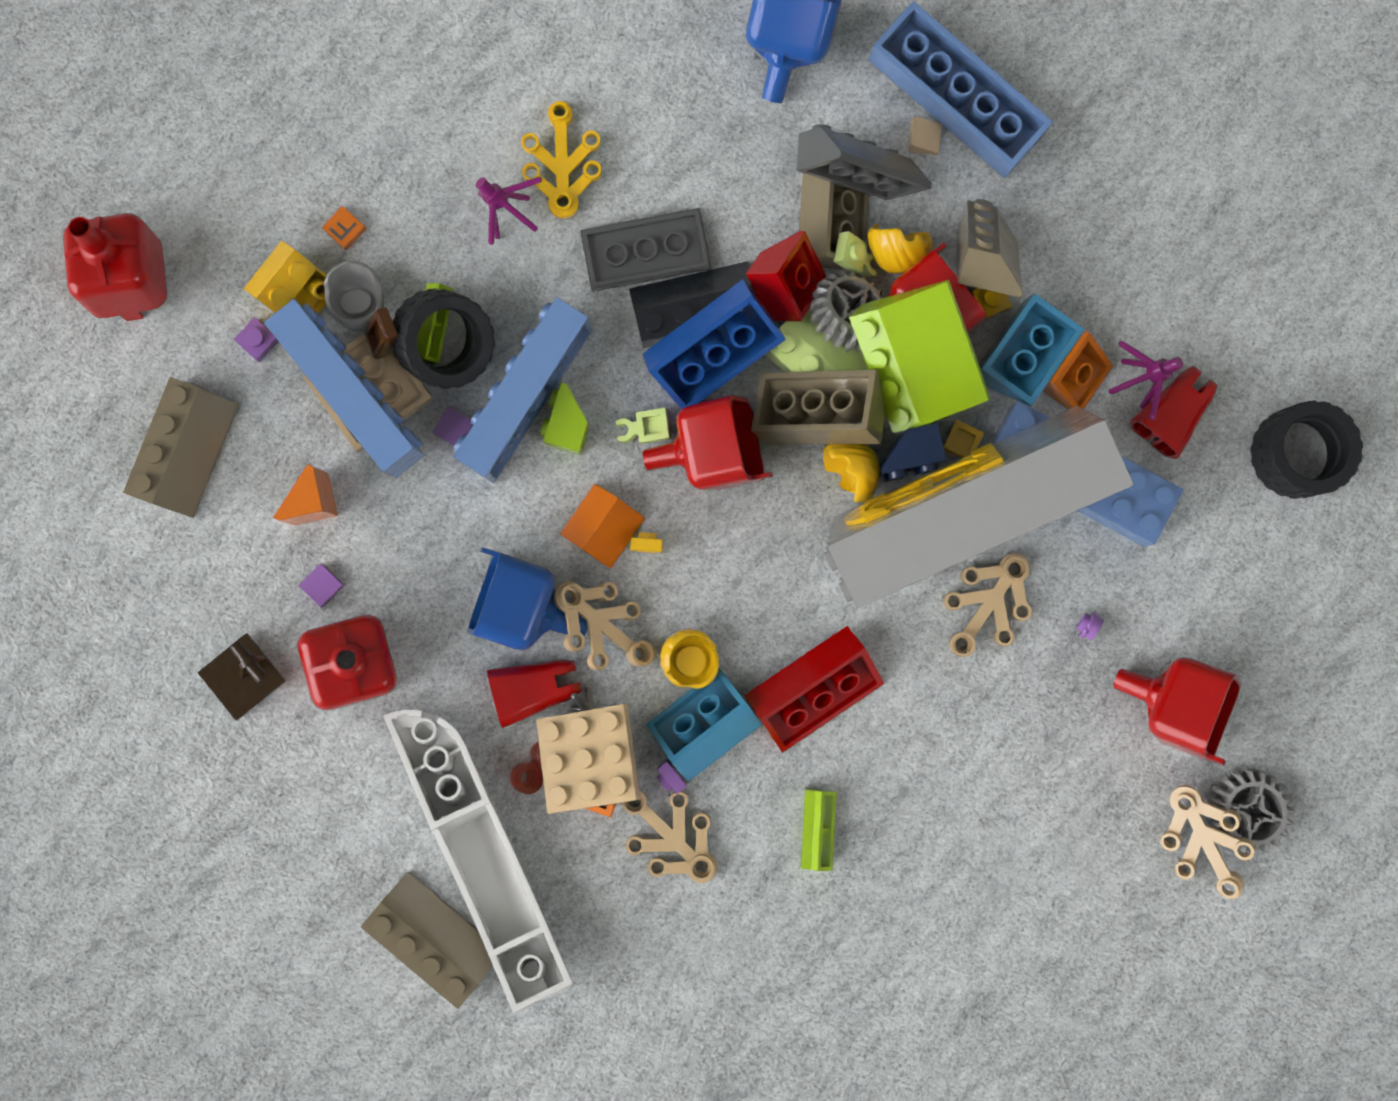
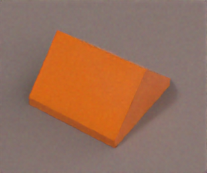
M1084 331L1043 389L1044 393L1067 409L1075 406L1084 409L1113 368V364L1089 332Z
M307 464L273 518L284 523L300 525L338 516L329 474Z
M594 484L560 535L611 569L645 518L618 497Z

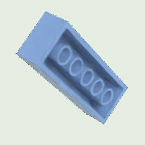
M914 1L872 46L869 61L1004 179L1045 135L1053 123L1051 119Z
M557 297L552 304L548 302L543 307L539 315L540 323L535 330L531 328L522 341V345H524L522 351L518 356L513 355L505 367L507 374L502 382L497 381L488 393L489 402L484 409L479 408L471 420L473 425L467 436L462 434L454 446L453 450L456 453L453 457L492 483L496 481L592 332L589 318Z
M293 299L264 322L382 472L398 478L425 456L420 449L424 445L412 430L410 431L406 426H401V423L404 421L402 416L393 406L391 407L386 401L384 403L381 401L385 395L374 382H371L367 377H362L366 373L355 358L352 359L347 352L343 353L347 349L345 345L327 327L324 329L327 325L326 321L308 303L301 305Z
M1016 401L1009 407L990 443L999 442L1050 417L1020 401ZM1122 457L1134 485L1077 511L1143 547L1155 545L1184 489Z

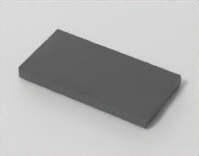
M700 208L580 230L592 292L711 270Z

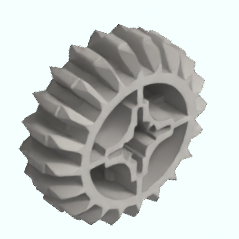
M841 270L836 274L831 273L817 284L818 288L812 293L814 300L810 303L808 312L812 314L810 322L818 324L816 332H823L825 334L824 342L832 340L834 341L835 348L843 345L846 352L853 348L857 352L861 350L849 317L862 304L883 299L881 298L883 290H876L874 288L875 281L868 283L865 281L864 274L856 277L853 270L847 273V275Z
M1247 768L1242 770V774L1238 771H1232L1230 774L1231 780L1227 777L1220 778L1222 788L1217 786L1211 787L1217 796L1216 798L1209 797L1207 802L1224 810L1231 809L1238 812L1241 817L1238 830L1226 831L1220 826L1219 821L1215 819L1210 821L1208 825L1240 839L1247 838L1252 840L1256 846L1254 855L1258 854L1259 849L1263 852H1270V843L1275 846L1281 845L1278 838L1279 835L1289 836L1284 827L1285 825L1290 826L1294 824L1291 819L1287 818V814H1292L1295 810L1293 807L1286 806V804L1293 798L1288 794H1282L1286 788L1284 784H1276L1277 778L1273 775L1265 777L1264 771L1256 770L1253 773L1251 769ZM1248 788L1247 791H1244L1241 799L1232 801L1238 792ZM1263 792L1269 800L1270 812L1265 808ZM1250 807L1261 814L1249 815L1247 812L1239 810V808L1248 809ZM1225 817L1226 823L1231 824L1230 817ZM1267 822L1261 831L1253 834L1261 823ZM1239 846V849L1243 853H1245L1246 850H1248V852H1251L1248 846Z

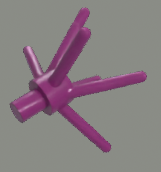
M484 177L476 182V187L480 190L478 191V196L482 197V200L489 206L488 243L490 245L494 244L495 239H500L501 237L496 210L503 207L532 231L536 232L538 230L535 224L507 201L508 198L529 201L530 196L515 193V191L541 183V177L526 180L505 188H501L496 183L490 184Z
M1120 341L1118 344L1121 348L1140 359L1123 358L1121 363L1144 367L1147 373L1109 389V393L1115 394L1150 379L1154 384L1142 401L1140 408L1143 409L1153 398L1150 419L1154 420L1159 406L1163 381L1172 378L1174 371L1183 368V361L1178 356L1171 360L1162 358L1154 361L1126 342Z

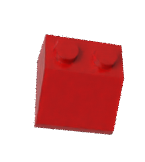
M799 231L760 252L746 273L759 300L775 321H802L810 308V303L814 300L813 291L818 288L817 284L826 277L805 231Z

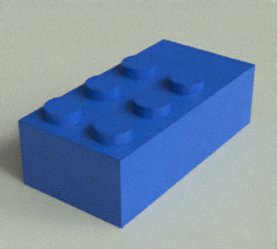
M742 279L645 351L643 357L650 374L676 404L683 409L689 405L701 402L786 339L777 322Z

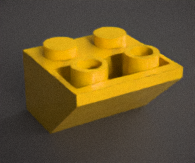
M282 240L243 288L274 313L293 299L301 305L308 303L318 313L326 305L324 287L326 274Z

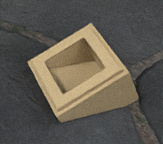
M913 116L910 123L908 152L938 155L941 124L922 117Z

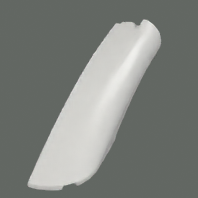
M401 710L384 715V720L429 827L462 893L512 1012L518 1013L572 986L573 982L535 895L460 734L441 717L420 710Z

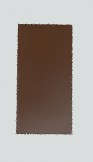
M387 307L375 311L364 332L376 360L386 357L398 338Z

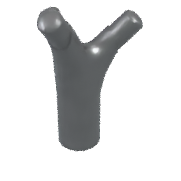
M585 688V700L576 693L571 694V698L579 705H572L570 707L571 711L580 712L597 709L591 697V688Z

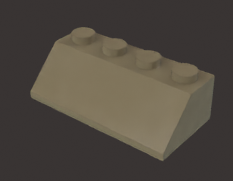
M803 173L799 231L806 232L822 268L844 269L834 262L839 233L849 231L866 242L869 195Z
M983 199L967 200L957 232V283L1021 298L1023 290L1018 241L998 207Z
M874 369L761 373L751 431L767 445L881 444L885 408L879 372Z
M170 377L123 493L194 518L240 404Z
M409 871L361 925L365 932L457 1009L460 1008L493 966L478 929Z

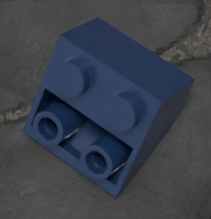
M938 423L907 429L896 438L880 463V477H884L885 482L902 479L908 476V471L914 470L916 476L939 469L938 464L946 461Z

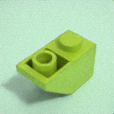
M561 382L559 390L554 389L552 392L549 407H553L550 419H544L540 436L544 437L543 442L546 446L581 456L590 426L568 385Z

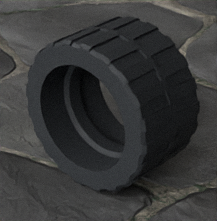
M433 288L427 291H419L414 296L407 298L394 314L393 324L398 338L392 346V352L403 369L428 385L438 386L442 389L459 388L475 381L487 369L486 366L491 362L493 348H495L494 328L490 323L488 314L481 309L482 307L477 302L471 301L468 297L445 289L438 290ZM441 309L453 310L462 317L466 327L464 348L460 355L451 363L441 367L430 366L419 355L417 346L419 330L423 322L434 312Z
M1316 400L1298 403L1273 413L1259 425V429L1252 438L1253 443L1250 448L1252 467L1254 466L1255 474L1264 483V486L1280 496H1287L1291 499H1304L1331 493L1338 490L1339 487L1345 486L1358 471V466L1363 457L1361 432L1355 425L1353 418L1338 406L1331 405V403L1325 401L1316 402ZM1297 422L1305 423L1317 430L1327 448L1325 467L1321 474L1314 479H1308L1296 473L1289 465L1284 453L1286 433L1291 425Z

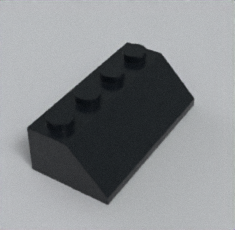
M748 261L630 288L629 292L643 349L655 345L742 279L757 296L746 275L750 268Z

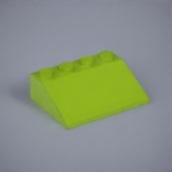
M949 280L862 304L849 317L868 369H876L879 372L885 414L893 433L924 426L990 400V394Z

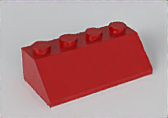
M846 626L744 696L783 753L885 683L866 648L850 628Z

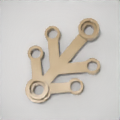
M1011 553L1004 556L999 565L979 569L967 567L961 572L962 582L969 586L977 584L982 579L1000 577L992 589L962 594L950 592L944 596L943 604L945 608L951 611L958 610L965 605L982 603L965 629L951 636L949 648L954 655L966 657L974 652L976 647L974 637L992 611L996 624V631L994 633L995 643L999 646H1009L1012 644L1014 633L1009 628L1004 594L1010 585L1015 602L1011 609L1012 617L1017 621H1025L1030 618L1032 609L1027 604L1023 583L1029 576L1030 565L1023 555ZM1011 563H1015L1018 566V572L1015 575L1009 572V565ZM969 570L976 574L973 582H969L966 579V573ZM952 595L958 598V605L956 607H951L948 603V599ZM1019 606H1023L1026 609V615L1023 618L1019 617L1016 613ZM1002 631H1006L1009 635V639L1005 643L999 640V634ZM960 638L966 642V647L963 650H959L956 647V641Z
M566 581L556 587L554 602L559 610L565 612L568 634L564 638V646L567 650L571 652L579 651L585 646V637L580 633L578 615L580 614L587 621L591 647L587 664L592 670L605 669L609 663L608 655L604 650L602 633L626 652L627 660L631 665L638 667L651 663L654 657V650L648 642H633L608 621L621 618L626 621L637 619L641 613L638 603L630 601L623 603L621 606L595 610L585 601L600 599L603 602L612 601L618 595L617 586L612 582L600 584L598 587L582 589L577 583ZM605 587H608L610 590L609 597L604 593ZM566 592L571 595L570 603L565 599ZM628 606L633 609L632 616L627 613ZM573 636H575L578 640V645L576 647H574L571 643V639ZM635 649L640 653L638 660L635 657ZM597 655L601 658V664L599 666H597L595 663V657Z
M1182 785L1175 788L1170 796V805L1175 813L1169 829L1161 837L1162 847L1167 851H1175L1179 848L1182 842L1180 832L1187 818L1193 828L1184 856L1176 864L1175 872L1177 876L1186 880L1193 877L1196 871L1195 862L1202 846L1218 877L1216 887L1220 895L1227 899L1238 898L1245 886L1244 879L1239 873L1229 870L1216 843L1234 850L1235 855L1241 860L1251 859L1254 856L1256 846L1250 839H1240L1206 825L1201 814L1218 820L1224 830L1235 831L1241 822L1239 813L1231 809L1224 810L1203 801L1202 795L1194 787ZM1180 799H1189L1191 806H1184ZM1227 816L1233 817L1236 823L1228 824L1224 818ZM1171 836L1175 838L1177 843H1168L1166 837ZM1246 845L1250 848L1251 852L1243 853L1239 846ZM1181 865H1187V866H1189L1190 869H1191V872H1184V871H1182V869L1180 868V866H1181ZM1224 884H1232L1235 890L1229 891L1225 889Z
M639 789L641 803L638 806H632L629 802L622 803L627 813L632 815L639 814L664 838L643 839L639 835L630 836L626 842V849L631 855H639L642 852L677 851L686 860L666 862L661 857H654L648 865V871L652 876L688 874L693 881L698 883H706L713 879L717 872V862L714 856L708 853L707 829L710 827V817L704 812H698L692 818V826L696 830V846L694 851L685 842V807L688 804V796L684 791L678 793L685 798V802L681 806L673 803L674 796L678 795L675 791L670 796L669 802L673 808V829L647 804V796L642 790ZM700 816L706 818V826L698 827L695 824L696 818ZM632 840H638L641 843V848L636 851L632 850L629 843ZM699 861H704L708 865L707 869L703 872L696 869V864ZM654 862H661L664 868L661 872L653 871L652 864Z

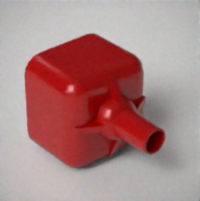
M121 213L105 217L98 216L89 220L85 217H76L70 221L63 234L67 287L73 298L88 312L97 318L121 316L126 321L144 319L142 311L153 310L164 304L167 298V286L162 243L139 216L133 213Z
M943 242L935 250L932 249L892 283L890 294L887 296L890 297L949 280L966 330L970 333L984 321L987 315L965 285L957 283V276L939 255L947 247Z
M735 395L683 408L677 416L678 436L675 440L643 450V461L648 471L680 465L686 470L690 484L700 490H722L773 477V472H765L759 439L751 431L754 415L750 402L747 398Z
M370 614L357 616L310 629L299 637L297 642L298 653L309 693L314 705L319 709L326 711L336 710L385 696L396 688L398 680L384 627L376 616ZM345 652H352L356 655V663L350 669H342L339 665V658Z
M1187 657L1174 660L1169 668L1160 676L1155 677V679L1122 668L1118 671L1113 688L1146 702L1149 730L1160 742L1209 762L1212 761L1223 766L1225 765L1226 761L1215 756L1240 692L1241 682L1237 674Z

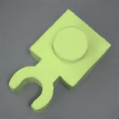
M849 231L839 233L834 262L849 272L853 270L855 274H864V277L877 276V272L871 267V262H876L872 253L866 252L868 243Z
M666 407L636 412L637 421L634 422L626 418L615 421L618 427L628 426L629 429L625 436L617 437L621 443H630L636 436H639V443L641 444L672 440L669 413Z

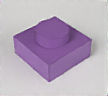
M255 317L233 339L258 362L279 342L272 332Z
M668 759L658 766L657 770L660 775L657 776V779L667 791L673 789L678 794L687 786V782Z

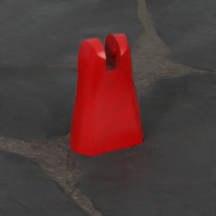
M1195 366L1180 373L1161 392L1154 420L1150 419L1151 401L1129 422L1131 429L1146 441L1155 437L1150 444L1165 457L1172 459L1180 457L1199 420L1213 400L1218 387L1214 381L1209 380L1198 391L1193 388L1192 385L1202 373Z
M563 659L487 669V678L501 728L572 699V693L580 694L582 692L580 682L565 684L563 687L557 688L555 680L556 675L562 676L577 670L575 662Z

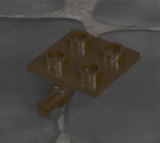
M248 633L244 634L197 672L235 721L242 718L286 682Z

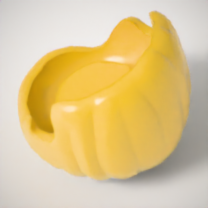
M874 224L867 234L869 247L877 264L886 272L893 274L904 273L933 248L932 237L927 232H915L904 236L903 232L898 228L879 229V225Z
M827 444L823 448L825 470L838 473L841 476L842 481L839 482V485L842 489L855 494L853 497L854 502L863 503L870 500L876 491L880 477V464L873 449L866 444Z
M691 628L678 630L666 639L665 644L661 648L660 665L665 676L673 685L701 689L711 684L716 678L719 671L717 647L704 632Z

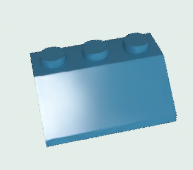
M1032 294L1022 302L979 364L985 383L998 393L1032 406L1085 329L1037 294Z
M719 668L718 674L711 684L701 689L692 688L646 725L671 763L689 782L763 724Z

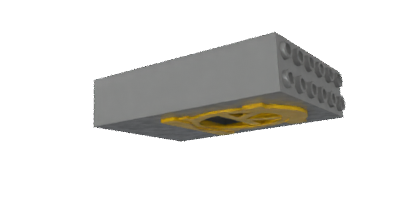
M1075 406L999 442L989 443L978 448L962 459L888 493L885 492L867 500L862 505L835 516L832 527H830L831 532H829L830 536L828 537L829 541L827 542L825 556L832 571L838 569L842 576L840 577L841 583L839 585L846 601L850 602L853 600L858 609L1133 486L1134 483L1105 420Z

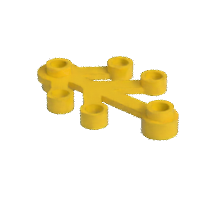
M556 101L548 109V117L555 130V157L540 145L539 138L534 133L523 135L521 145L526 153L534 155L556 176L557 188L541 176L540 168L535 163H527L522 169V175L525 181L541 177L542 182L535 184V186L549 198L548 206L551 213L558 218L567 219L577 212L579 207L578 197L592 182L601 178L602 169L597 161L591 160L586 162L583 167L584 174L570 187L569 175L591 152L597 151L600 148L601 140L596 131L589 130L585 132L582 136V143L568 157L567 127L573 121V113L568 103ZM562 108L565 110V114L560 117L554 114L555 111ZM589 137H594L597 139V142L594 145H588L586 140ZM530 139L536 141L535 146L532 148L525 146V143ZM590 167H596L598 172L595 175H589L587 170ZM530 169L537 171L536 176L533 178L526 176L527 171ZM561 198L569 200V203L564 207L558 205V201Z

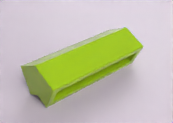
M427 283L425 291L436 288L453 292L454 289L441 283ZM449 309L439 310L437 321V311L431 314L423 322L417 338L418 351L421 359L427 364L435 365V363H440ZM434 328H435L434 337H433V343H432V348H431V353H430V356H429L430 347H431V342H432V336H433V331H434Z
M805 788L801 869L833 871L836 791Z

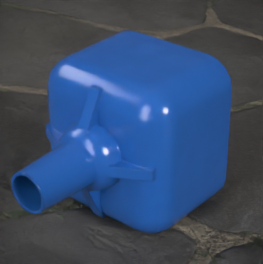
M753 0L746 28V39L749 45L768 63L762 99L774 103H783L792 70L801 66L821 63V60L827 55L831 47L842 0Z
M481 547L480 552L491 555L492 559L477 598L467 633L516 650L529 649L549 630L567 635L565 612L559 610L554 602L555 580L550 570L507 554ZM579 615L580 633L585 636L588 629L587 621Z

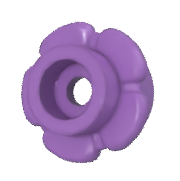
M1096 611L1092 612L1091 615L1085 613L1076 627V629L1080 630V638L1085 637L1093 640L1101 628L1104 619L1097 616Z

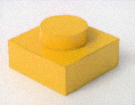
M981 288L971 292L987 315L984 320L1010 310L1013 307L1007 294Z
M956 419L943 444L944 450L964 458L970 455V452L977 449L984 432Z
M639 532L638 538H631V552L662 554L663 540L657 539L656 533Z

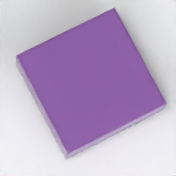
M447 407L432 433L455 446L462 434L467 436L473 425L470 419Z
M321 563L299 584V587L320 607H324L345 586Z

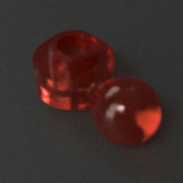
M539 741L531 747L530 762L518 763L511 771L510 783L513 789L519 793L533 794L543 784ZM526 772L527 780L523 783L521 776Z

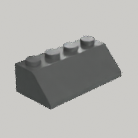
M823 124L814 125L811 130L799 133L798 172L883 200H891L931 189L932 182L913 160L900 155L897 150L877 147L875 142L855 139L853 134L838 133L831 130L830 126Z

